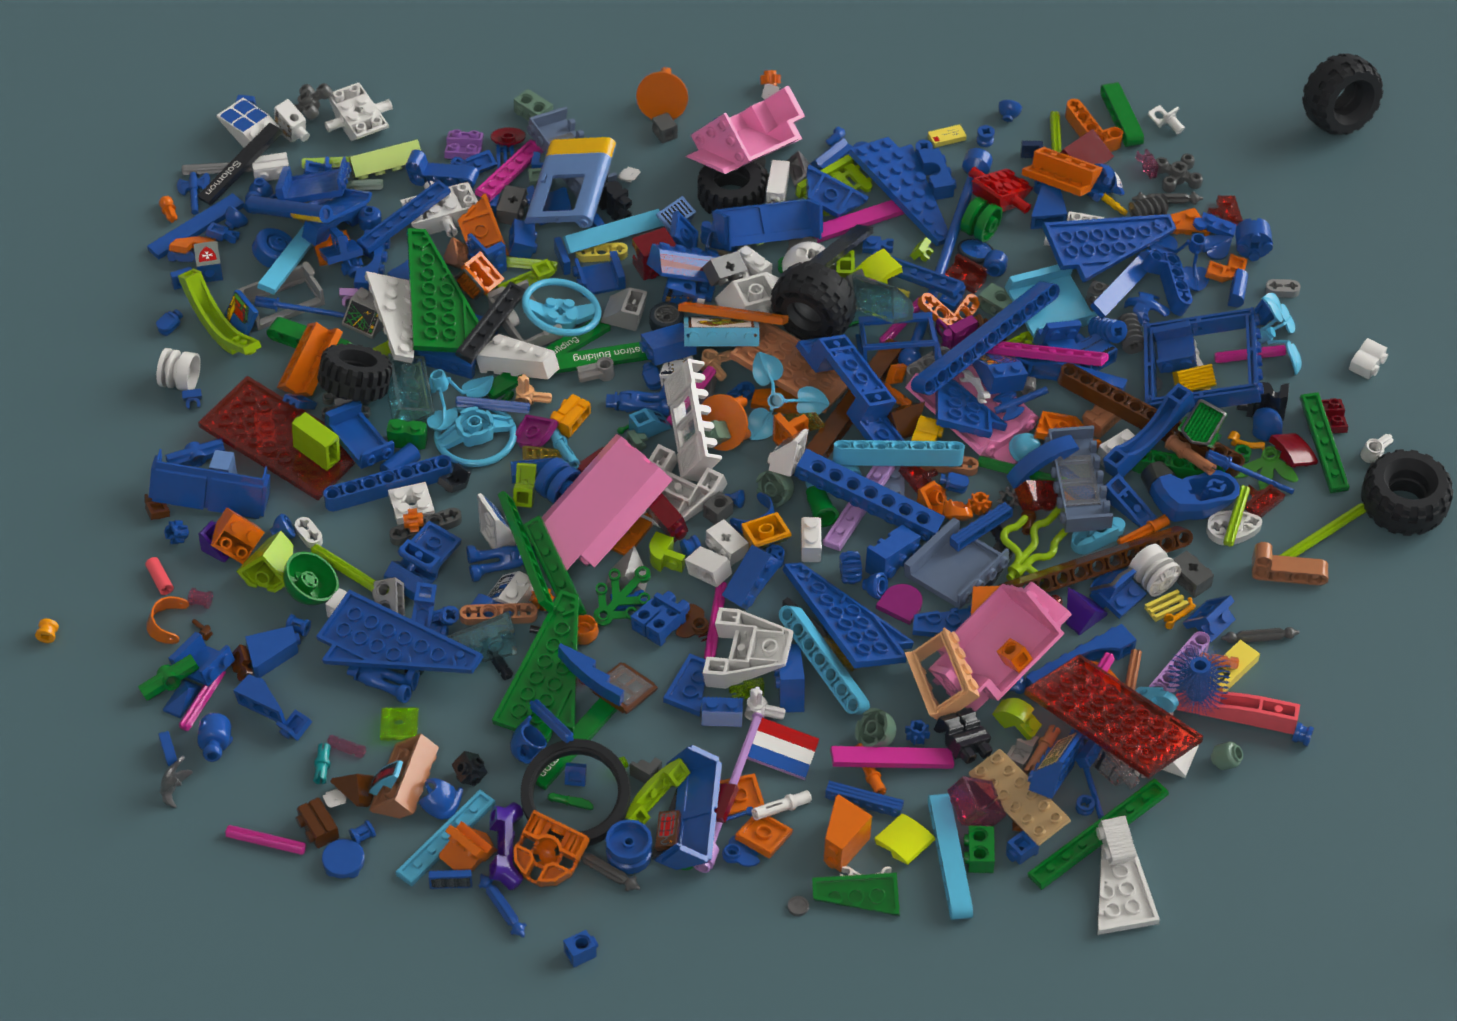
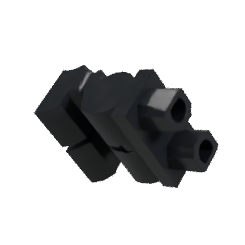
M607 174L598 207L601 210L606 209L607 214L614 221L631 217L632 213L628 209L632 206V200L628 198V190L626 188L622 189L621 184L617 181L608 182Z
M1260 382L1263 383L1264 394H1261V402L1237 405V410L1247 411L1246 417L1254 416V413L1259 408L1269 407L1276 410L1281 416L1282 421H1284L1289 383L1281 385L1280 391L1275 392L1270 383Z
M972 708L938 718L933 730L936 733L946 732L945 744L953 752L955 759L962 758L966 764L975 761L977 757L975 753H978L983 759L991 755L993 751L989 745L991 736L984 727L980 726V720L977 719L976 711H973Z

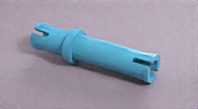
M556 428L550 437L554 448L560 452L570 467L577 469L580 461L569 447L566 437L562 436L559 429Z

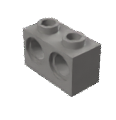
M396 577L374 581V589L372 590L374 602L405 616L404 583Z

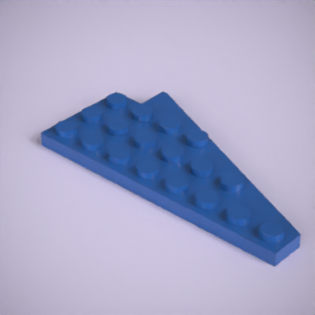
M885 137L851 148L848 154L928 239L936 247L944 244L949 230L913 146L910 144L899 148L889 137Z
M1170 214L1045 222L1042 228L1060 270L1077 269L1082 282H1086L1172 234L1176 226Z
M803 563L784 564L783 572L854 668L906 663L907 657L903 650L912 649L914 642Z
M350 589L316 636L318 641L330 646V649L322 659L323 663L328 665L473 674L483 659L481 653Z

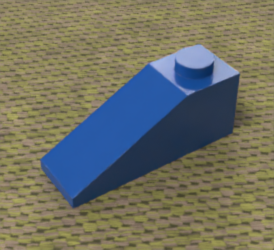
M1119 473L1104 484L1107 486L1106 500H1109L1114 508L1138 527L1146 525L1147 521H1152L1157 517Z
M249 674L233 690L238 704L275 722L280 721L284 725L286 724L282 709L262 678H256Z

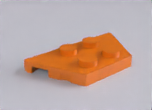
M485 193L475 205L473 204L468 209L466 214H463L458 219V223L465 242L468 241L467 235L472 233L487 249L501 241L504 243V240ZM506 248V257H507V256H509V253H508L507 248Z
M1042 411L1034 438L1044 440L1048 436V429L1084 425L1076 416ZM1096 439L1097 448L1102 443L1100 439Z

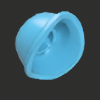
M1021 433L1010 440L1009 451L1014 460L1019 462L1031 451L1041 446L1039 439L1034 438L1032 433Z

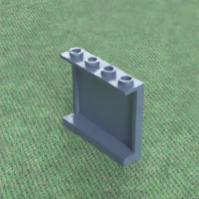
M953 517L904 563L905 577L961 609L971 601L973 587L985 586L996 577L1002 568L1007 567L1009 564V549L1006 548L1000 553L977 539L960 551H956L950 546V537L961 529L960 521Z

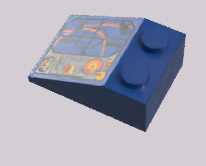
M985 353L972 363L990 395L1023 391L1028 373L1022 362L1012 356Z

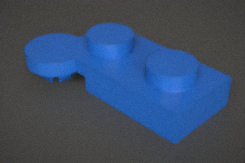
M490 150L468 157L466 160L454 157L450 164L474 166L479 170V174L497 166V162Z
M1205 212L1202 213L1201 218H1195L1193 221V225L1197 230L1206 229L1208 232L1216 235L1234 237L1236 224Z

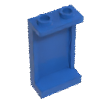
M352 401L325 412L324 426L339 436L340 445L360 469L390 458L394 454L395 443L393 441L386 442L361 412L362 403L360 401Z

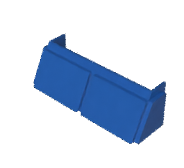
M812 199L790 200L712 211L718 242L729 251L734 246L813 236L822 239L823 204Z
M159 449L158 456L155 455L151 467L149 498H152L153 502L201 510L208 508V511L223 513L226 507L243 517L259 519L260 516L264 517L270 495V474H267V466H265L263 477L258 478L162 462V449Z
M694 745L686 747L666 763L668 765L680 758L690 771V774L677 789L675 810H679L681 813L678 843L655 859L656 862L675 870L708 863V861L712 860L717 816L714 809H717L722 763L719 761L718 756Z

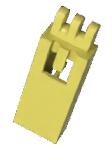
M1239 640L1225 655L1228 658H1231V656L1238 657L1239 666L1237 669L1229 667L1217 668V670L1231 672L1229 673L1230 678L1223 680L1228 681L1229 684H1223V682L1217 684L1222 687L1228 686L1230 689L1259 661L1260 653L1242 640ZM1217 688L1218 691L1226 692L1228 690L1225 688Z

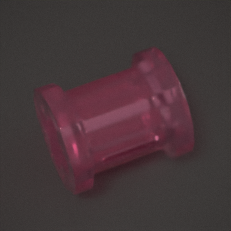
M194 587L191 588L188 595L189 605L198 604L206 609L210 608L213 592H202Z

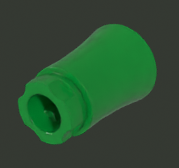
M815 486L809 487L806 490L812 517L821 518V527H828L834 524L839 518V512L832 504L827 492Z

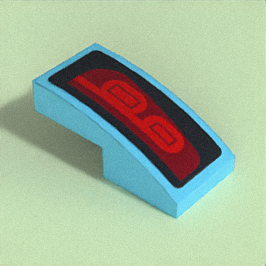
M403 761L392 762L380 769L373 778L369 793L377 796L383 785L392 788L399 777Z

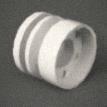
M165 348L160 355L157 365V384L160 387L167 386L168 388L176 386L178 390L182 391L195 389L200 374L201 361L199 354L187 351L181 354L179 350Z
M1151 544L1143 548L1132 559L1128 567L1137 571L1133 578L1138 583H1141L1142 587L1154 597L1170 589L1181 574V567L1172 558L1168 557L1167 553L1158 544Z

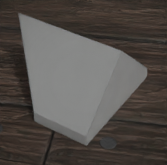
M635 546L611 568H616L620 571L619 588L621 590L633 579L635 570L640 566H644ZM640 571L639 574L643 576L646 572ZM613 573L611 576L616 578L618 574ZM608 576V580H607L606 585H607V587L612 588V587H611V580L609 579V576ZM639 583L632 592L644 590L645 592L647 583Z

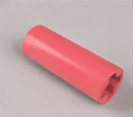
M157 557L148 559L145 566L160 594H170L174 586Z

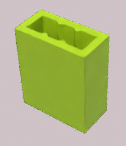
M306 412L293 420V447L328 471L340 460L339 436Z

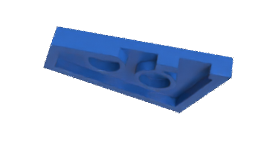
M972 605L959 610L958 608H951L950 611L941 613L932 611L914 614L912 635L934 637L943 631V628L950 632H955L971 616Z
M689 654L663 697V702L700 717L705 686L703 669L706 660Z

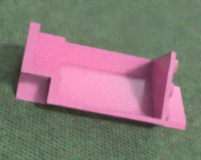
M786 86L764 101L750 106L737 115L729 118L727 113L722 114L691 134L698 151L686 157L721 173H729L801 140L802 138L794 123L804 118L805 115L790 87Z
M1030 582L1024 589L1022 587L1018 588L1013 585L1002 584L955 631L960 640L958 644L965 652V661L972 669L971 676L979 687L977 690L980 697L967 705L966 709L972 708L973 711H977L989 698L999 701L1064 635L1060 627L1072 614L1034 582ZM1009 638L1025 646L1033 658L1020 673L1006 666L996 652ZM943 646L938 650L941 657L928 670L935 677L932 681L937 686H943L946 693L952 697L961 691L962 688L946 648Z

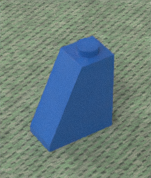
M1041 185L1031 216V229H1041L1045 222L1067 221V210L1061 189L1050 185Z
M293 625L245 636L254 676L261 678L299 653L297 645L301 644L299 633H294Z

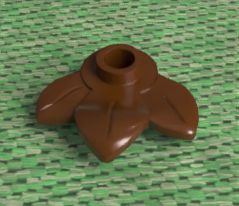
M690 604V610L685 615L686 622L680 625L675 635L681 638L704 635L709 629V622L704 618V610L695 604Z

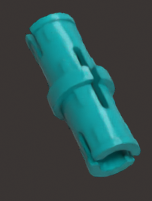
M323 743L318 745L317 758L314 760L315 774L313 778L316 784H320V779H322V784H325L327 781L326 777L327 770L330 768L329 756L331 746L327 743H324V749H322Z

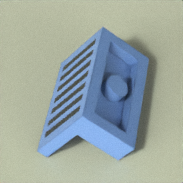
M683 196L656 214L658 219L665 225L669 234L673 212L679 211L688 221H691L696 213Z

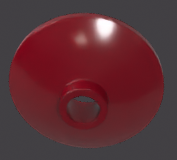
M513 127L500 128L491 133V140L494 143L506 145L507 147L519 144L526 138L523 130Z

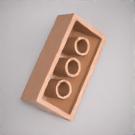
M418 734L396 743L387 765L398 760L403 761L399 777L392 788L383 785L377 796H374L369 810L373 813L399 819L412 815L417 809V802L424 791L425 781L430 776L429 771L436 760V753L439 747L423 734Z

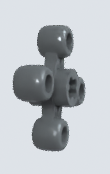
M326 83L320 84L316 92L311 85L304 84L299 89V104L293 105L301 114L303 112L309 120H313L319 115L318 108L321 104L319 100L328 99L333 91Z
M1186 153L1182 155L1181 160L1173 164L1168 163V160L1164 157H1159L1155 160L1154 170L1159 174L1167 173L1169 175L1162 182V189L1165 192H1173L1176 185L1183 184L1184 182H1187L1192 189L1201 187L1203 182L1202 175L1197 172L1190 173L1187 171L1194 166L1195 159L1192 154Z

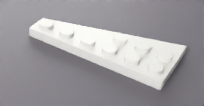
M366 271L365 279L369 283L370 293L373 294V302L380 322L383 323L384 334L388 337V345L394 360L412 363L414 350L412 346L409 280Z
M1101 845L1097 935L1159 924L1160 919L1138 855L1132 861L1109 865L1108 860H1105L1102 854L1104 845Z

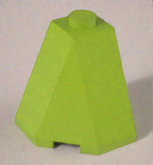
M279 531L268 538L236 572L248 586L254 588L258 586L267 588V591L275 593L285 587L283 571L286 562L293 555L294 545L282 531Z

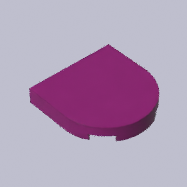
M526 414L516 429V442L522 449H537L550 439L559 424L554 419Z
M893 585L885 591L877 602L876 609L911 625L914 621V614H919L922 609V595L911 585Z

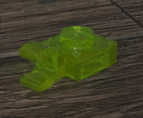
M763 677L743 681V685H732L729 687V693H737L732 695L733 698L740 699L744 696V699H748L750 697V690L760 687L762 696H764L765 683Z

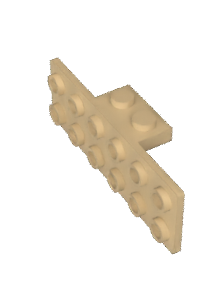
M998 749L969 772L970 777L1038 846L1071 821L1052 799L1028 790L1030 786L1028 776L1001 749Z

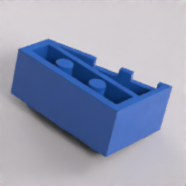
M903 524L888 533L889 537L887 539L880 538L876 546L869 545L867 547L865 572L870 575L876 572H883L887 579H891L896 574V571L901 566L904 567V563L921 548V536Z
M752 544L722 596L747 610L753 605L755 598L783 562Z
M791 644L786 666L774 670L775 687L778 688L780 708H784L786 713L804 712L805 677L801 649L798 644Z

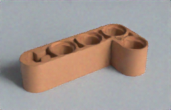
M1259 542L1255 545L1252 555V577L1256 580L1324 585L1329 581L1328 563L1322 559L1272 555V545L1268 542Z

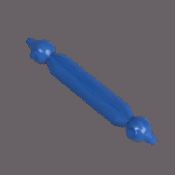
M480 874L479 888L483 887L486 889V894L506 923L512 927L510 933L512 935H519L522 938L525 937L524 930L527 926L525 922L522 924L518 921V916L498 887L492 884L493 880L489 876Z

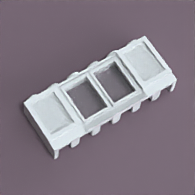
M687 359L664 381L667 404L671 412L680 477L699 482L706 468L712 469L722 459V456L708 454L707 447L714 448L717 445V440L705 437L704 431L710 432L714 428V424L702 421L701 414L708 415L711 412V408L706 405H700L698 398L705 399L708 396V392L704 389L696 388L695 382L702 383L705 380L704 374L697 373L705 365L704 361Z

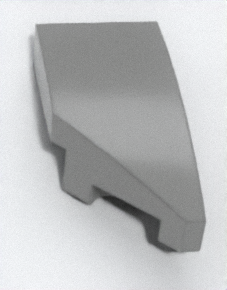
M1033 736L1031 740L1025 741L1019 738L1007 753V756L1021 770L1024 769L1030 759L1039 737Z

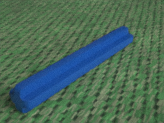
M457 396L455 402L457 407L463 408L478 407V409L524 414H528L530 411V403L466 396Z
M538 699L530 701V709L565 743L574 740V734Z

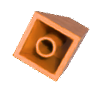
M839 794L835 798L825 837L824 862L828 867L835 868L841 872L842 867L847 866L870 840L872 815Z

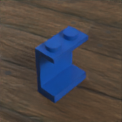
M617 250L610 252V262L581 267L578 258H574L575 266H572V273L574 277H577L576 283L584 286L593 294L626 289V276Z
M1189 320L1153 327L1158 351V360L1156 362L1160 374L1197 366L1193 329Z
M197 632L189 637L169 657V661L173 665L191 654L199 669L187 676V678L209 686L235 661L228 645H225L220 651L206 646L202 635Z

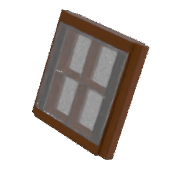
M620 662L606 673L610 675V684L624 690V699L620 707L593 690L592 693L621 713L628 714L653 694L658 687L654 682L627 664Z

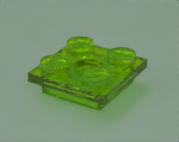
M382 708L380 740H406L416 736L419 709ZM397 720L404 721L402 724L394 723Z

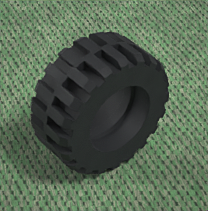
M754 161L726 174L706 165L700 169L698 175V200L701 207L705 208L707 213L711 214L712 211L717 209L762 205L764 203L765 174L757 163L754 164ZM725 185H737L742 188L737 190H727L721 187Z
M342 343L331 345L323 351L317 380L322 389L332 393L335 397H341L344 400L348 399L354 402H373L377 399L380 400L387 394L393 367L388 357L382 355L378 350L375 351L373 348L363 347V345Z

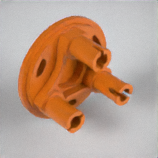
M663 67L660 72L651 73L640 82L636 93L637 104L643 114L650 119L668 112L674 120L687 107L688 91L682 80L672 74L669 67L667 69Z
M716 394L708 397L701 404L711 408V412L708 415L701 414L702 421H725L731 435L729 440L717 445L714 449L728 451L736 448L744 440L751 437V431L748 429L747 415L744 407L747 405L745 397L738 396L733 398L726 394Z

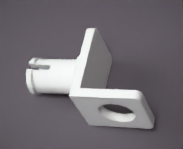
M1158 105L1148 112L1149 117L1159 128L1168 124L1176 135L1185 129L1176 118V113L1179 110L1178 107L1167 113L1161 105ZM1155 112H1161L1163 119L1156 118Z

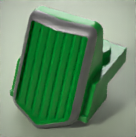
M1200 399L1189 416H1185L1177 430L1182 432L1190 443L1213 448L1222 436L1218 432L1227 417V412Z

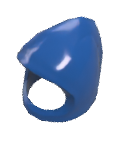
M1269 407L1257 409L1253 416V436L1269 442L1271 435L1282 434L1283 424L1279 413Z
M530 715L516 728L510 741L512 755L525 764L530 763L547 745L542 733L530 724L532 719Z
M437 778L427 779L425 787L428 795L419 800L420 806L429 815L437 819L451 818L459 807L463 788L459 787L455 790L451 784ZM428 783L434 784V790L430 788Z

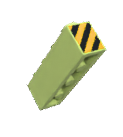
M418 139L347 157L351 165L352 177H358V180L369 178L368 174L375 173V176L385 174V170L392 168V172L403 169L402 165H406L411 151L415 149L421 151Z

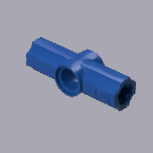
M220 438L202 444L191 442L185 446V449L166 454L165 457L168 463L200 467L205 464L207 459L213 458L215 450L225 451V448Z

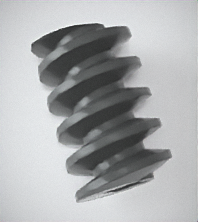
M1162 194L1154 198L1149 197L1141 201L1130 202L1128 208L1131 217L1167 214L1169 203L1166 195Z
M1135 313L1121 315L1117 320H1121L1127 325V335L1121 341L1123 350L1128 354L1142 351L1144 349V337L1137 315Z

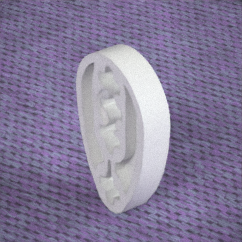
M1231 510L1219 511L1208 519L1207 535L1213 542L1219 545H1224L1223 541L1227 531L1225 528L1228 527L1232 514ZM1243 512L1234 544H1239L1254 537L1261 530L1262 519L1258 515Z

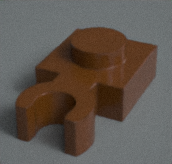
M148 494L144 495L145 509L151 520L170 517V510L166 503L153 502L152 498L148 497Z
M239 644L232 652L235 661L231 666L233 672L237 673V679L243 681L246 675H252L253 671L248 666L251 659L247 647Z

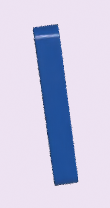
M439 455L329 486L323 492L325 508L329 511H338L388 497V490L422 482H426V485L437 483L439 477L452 473L451 458L447 455Z

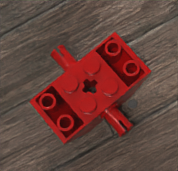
M973 167L970 170L968 176L973 178L972 194L989 201V204L993 203L1001 207L1003 212L1017 208L1026 214L1030 210L1031 204L1024 199L1032 191L1033 187L1029 185L1027 180L1018 178L1010 169H1003L989 174L983 173L977 167Z

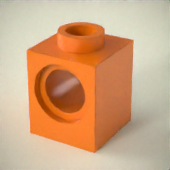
M1011 638L996 651L1003 663L1018 673L1033 660L1025 646Z

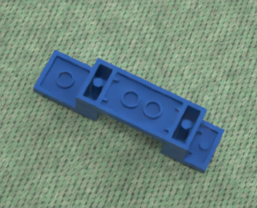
M846 334L798 341L795 347L815 373L835 370L856 397L846 414L866 440L905 441L887 418L897 401Z

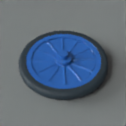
M978 239L962 240L957 247L962 257L977 263H984L987 253L994 250L991 245Z

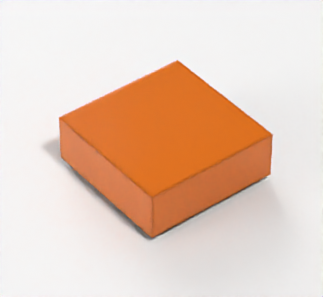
M903 363L890 365L885 382L888 384L902 383L907 366Z

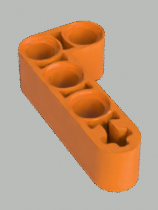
M1070 99L1067 101L1065 118L1079 137L1094 129L1110 152L1120 149L1123 131L1120 128L1111 127L1102 130L1080 100Z

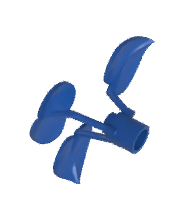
M1195 233L1192 235L1191 240L1187 239L1186 243L1177 249L1178 243L1176 239L1168 235L1150 245L1149 249L1150 251L1157 249L1177 254L1188 245L1190 252L1195 254L1193 267L1186 266L1183 268L1186 280L1191 290L1202 291L1206 288L1209 278L1205 277L1206 268L1196 267L1198 254L1202 251L1206 252L1207 256L1211 259H1224L1229 253L1232 237L1225 235L1204 236L1201 233Z

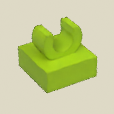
M925 237L915 246L909 256L913 260L920 256L921 260L926 262L934 252L932 248L928 247L932 241Z

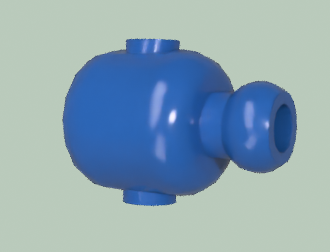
M220 713L207 714L199 722L197 743L199 748L203 750L204 758L210 762L218 761L222 756V751L233 740L231 736V722L225 715Z

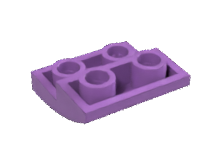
M461 130L449 131L445 158L460 157L467 159L481 153L484 133L475 130L469 132H462Z

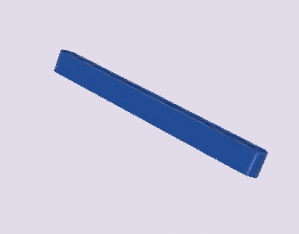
M1038 282L915 376L911 382V389L916 393L924 395L935 393L1053 302L1059 295V286L1055 283Z

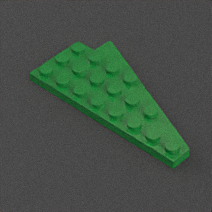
M408 228L407 248L413 350L456 353L461 344L479 323V320L427 230Z
M561 589L553 603L555 609L550 613L548 612L492 718L493 724L515 731L530 715L532 717L530 724L542 733L546 743L549 742L554 731L530 709L531 700L538 699L571 732L575 731L577 677L558 657V646L561 643L578 651L579 596Z

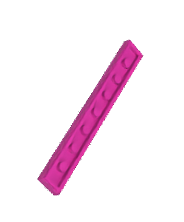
M1005 341L999 342L987 352L998 355L1102 366L1109 360L1108 353Z

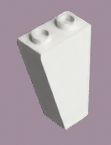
M772 160L766 191V203L786 201L790 161Z

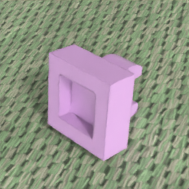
M358 288L339 289V296L342 299L343 307H346V302L353 297Z

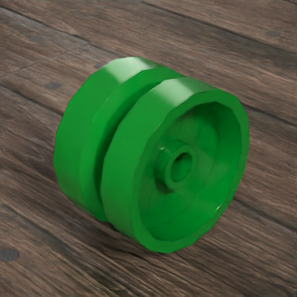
M978 196L967 207L961 220L960 229L962 232L970 236L974 235L976 239L985 243L996 232L1002 219L1003 210L1001 207L993 203L989 204V201Z

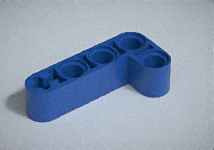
M417 149L411 151L405 165L410 181L417 186H424L426 182L431 186L430 181L435 183L437 180H440L447 187L469 182L473 189L479 176V170L474 166L428 163L425 153Z
M1152 249L1143 261L1142 267L1149 273L1160 275L1171 312L1177 316H1182L1193 302L1181 260L1175 253Z

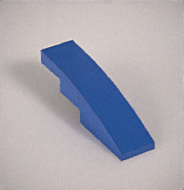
M560 643L558 646V657L566 667L590 689L620 707L624 699V690L610 684V675L596 669V660Z

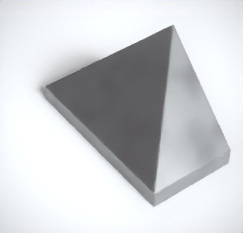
M797 151L787 160L790 161L789 172L795 187H797L799 182L807 178L806 170L808 165H811L800 151Z

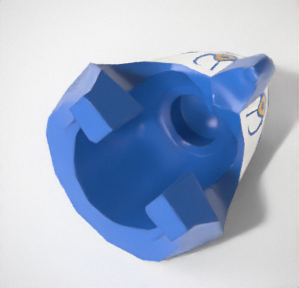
M1094 164L1103 169L1087 195L1095 202H1098L1104 196V193L1124 195L1122 183L1115 171L1109 165Z

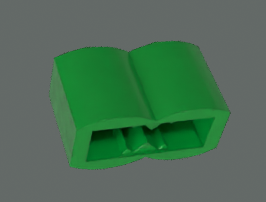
M391 419L387 426L388 442L393 441L395 443L394 448H402L407 443H412L418 450L426 449L428 440L427 424L421 421L407 422L402 419Z

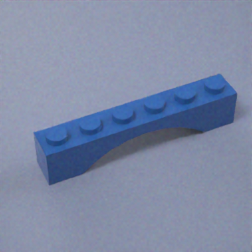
M1015 357L1022 362L1028 377H1035L1036 379L1057 381L1062 365L1067 363ZM1076 365L1125 392L1128 379Z
M1177 383L1165 396L1162 404L1147 425L1127 442L1115 446L1103 458L1105 472L1113 477L1118 473L1124 477L1195 406L1193 392Z
M1123 624L1111 627L1106 633L1095 636L1091 641L1077 646L1075 650L1069 653L1062 654L1057 660L1046 663L1037 671H1031L1026 676L1025 689L1038 704H1041L1055 696L1062 679L1076 667L1085 664L1086 660H1101L1106 652L1113 654L1115 660H1120L1131 654V650L1135 649L1137 639Z

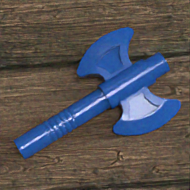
M191 172L188 181L180 178L177 182V189L180 194L186 195L190 191L191 213L193 215L199 213L198 189H204L210 183L208 173L198 178L197 173Z
M1045 386L1018 398H1014L1017 395L1016 392L1001 393L993 398L994 402L1001 403L999 406L994 407L995 413L997 415L1006 412L1003 416V421L1012 420L1024 411V407H1019V405L1048 394L1049 391Z

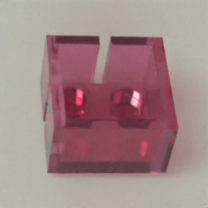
M962 776L947 790L961 825L995 826L1006 816L1001 801L997 799L993 802L998 797L992 781Z

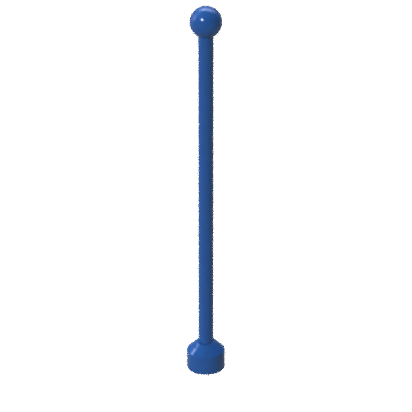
M972 148L966 152L962 168L967 175L973 167H977L983 173L989 174L993 158L984 149ZM967 176L935 272L944 275L946 273L960 232L962 217L972 197V177ZM928 289L927 293L937 298L939 292ZM928 322L916 323L911 341L923 340ZM920 347L903 349L899 353L898 363L909 366L922 357L919 352Z

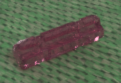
M330 735L327 739V744L331 748L337 747V750L351 755L354 753V756L363 758L366 753L365 746L359 744L356 746V743L343 738L339 740L337 736Z

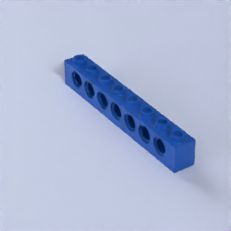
M807 448L796 466L794 476L798 477L801 481H806L816 488L832 494L836 498H841L852 506L859 507L869 514L885 520L889 524H894L898 527L903 524L920 535L924 541H929L940 530L945 519L944 515Z

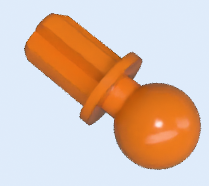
M169 196L161 197L159 206L162 208V213L170 223H174L178 217L173 200Z

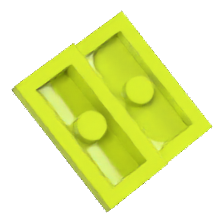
M884 248L872 254L855 269V271L862 269L866 278L887 285V279L903 272L902 266ZM869 285L872 292L878 290V288Z
M903 813L874 838L877 845L891 851L893 858L907 865L936 840L935 836L925 827Z

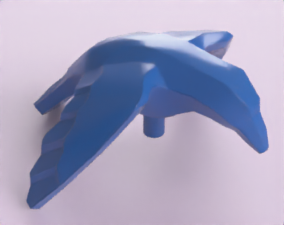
M1139 292V297L1128 298L1124 304V308L1134 306L1133 312L1137 315L1138 321L1143 327L1144 324L1150 321L1148 317L1149 310H1155L1164 317L1170 314L1168 307L1154 300V298L1159 300V297L1150 293Z

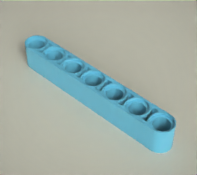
M838 440L834 442L832 461L839 465L961 466L963 464L965 445L958 441Z
M786 605L781 607L779 610L780 621L785 628L793 630V639L845 711L849 714L862 715L865 711L869 710V700L805 612L796 606Z
M950 794L928 795V808L936 839L935 844L950 919L973 918V906Z

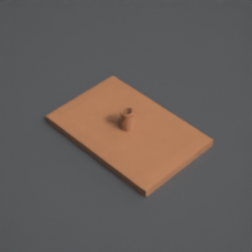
M762 322L759 324V346H737L730 353V359L751 371L754 358L758 352L775 356L783 365L782 377L774 380L775 385L797 398L800 388L812 386L819 389L826 395L830 403L829 407L822 412L824 414L848 389L835 370L815 373L795 347L798 341L801 340L773 324Z

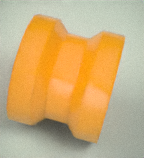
M47 618L41 619L35 637L43 643L54 642L55 633L59 628L58 623Z

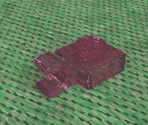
M1145 149L1144 155L1136 151V160L1143 163L1144 173H1147L1149 179L1156 178L1159 165L1154 156L1150 154L1148 149Z

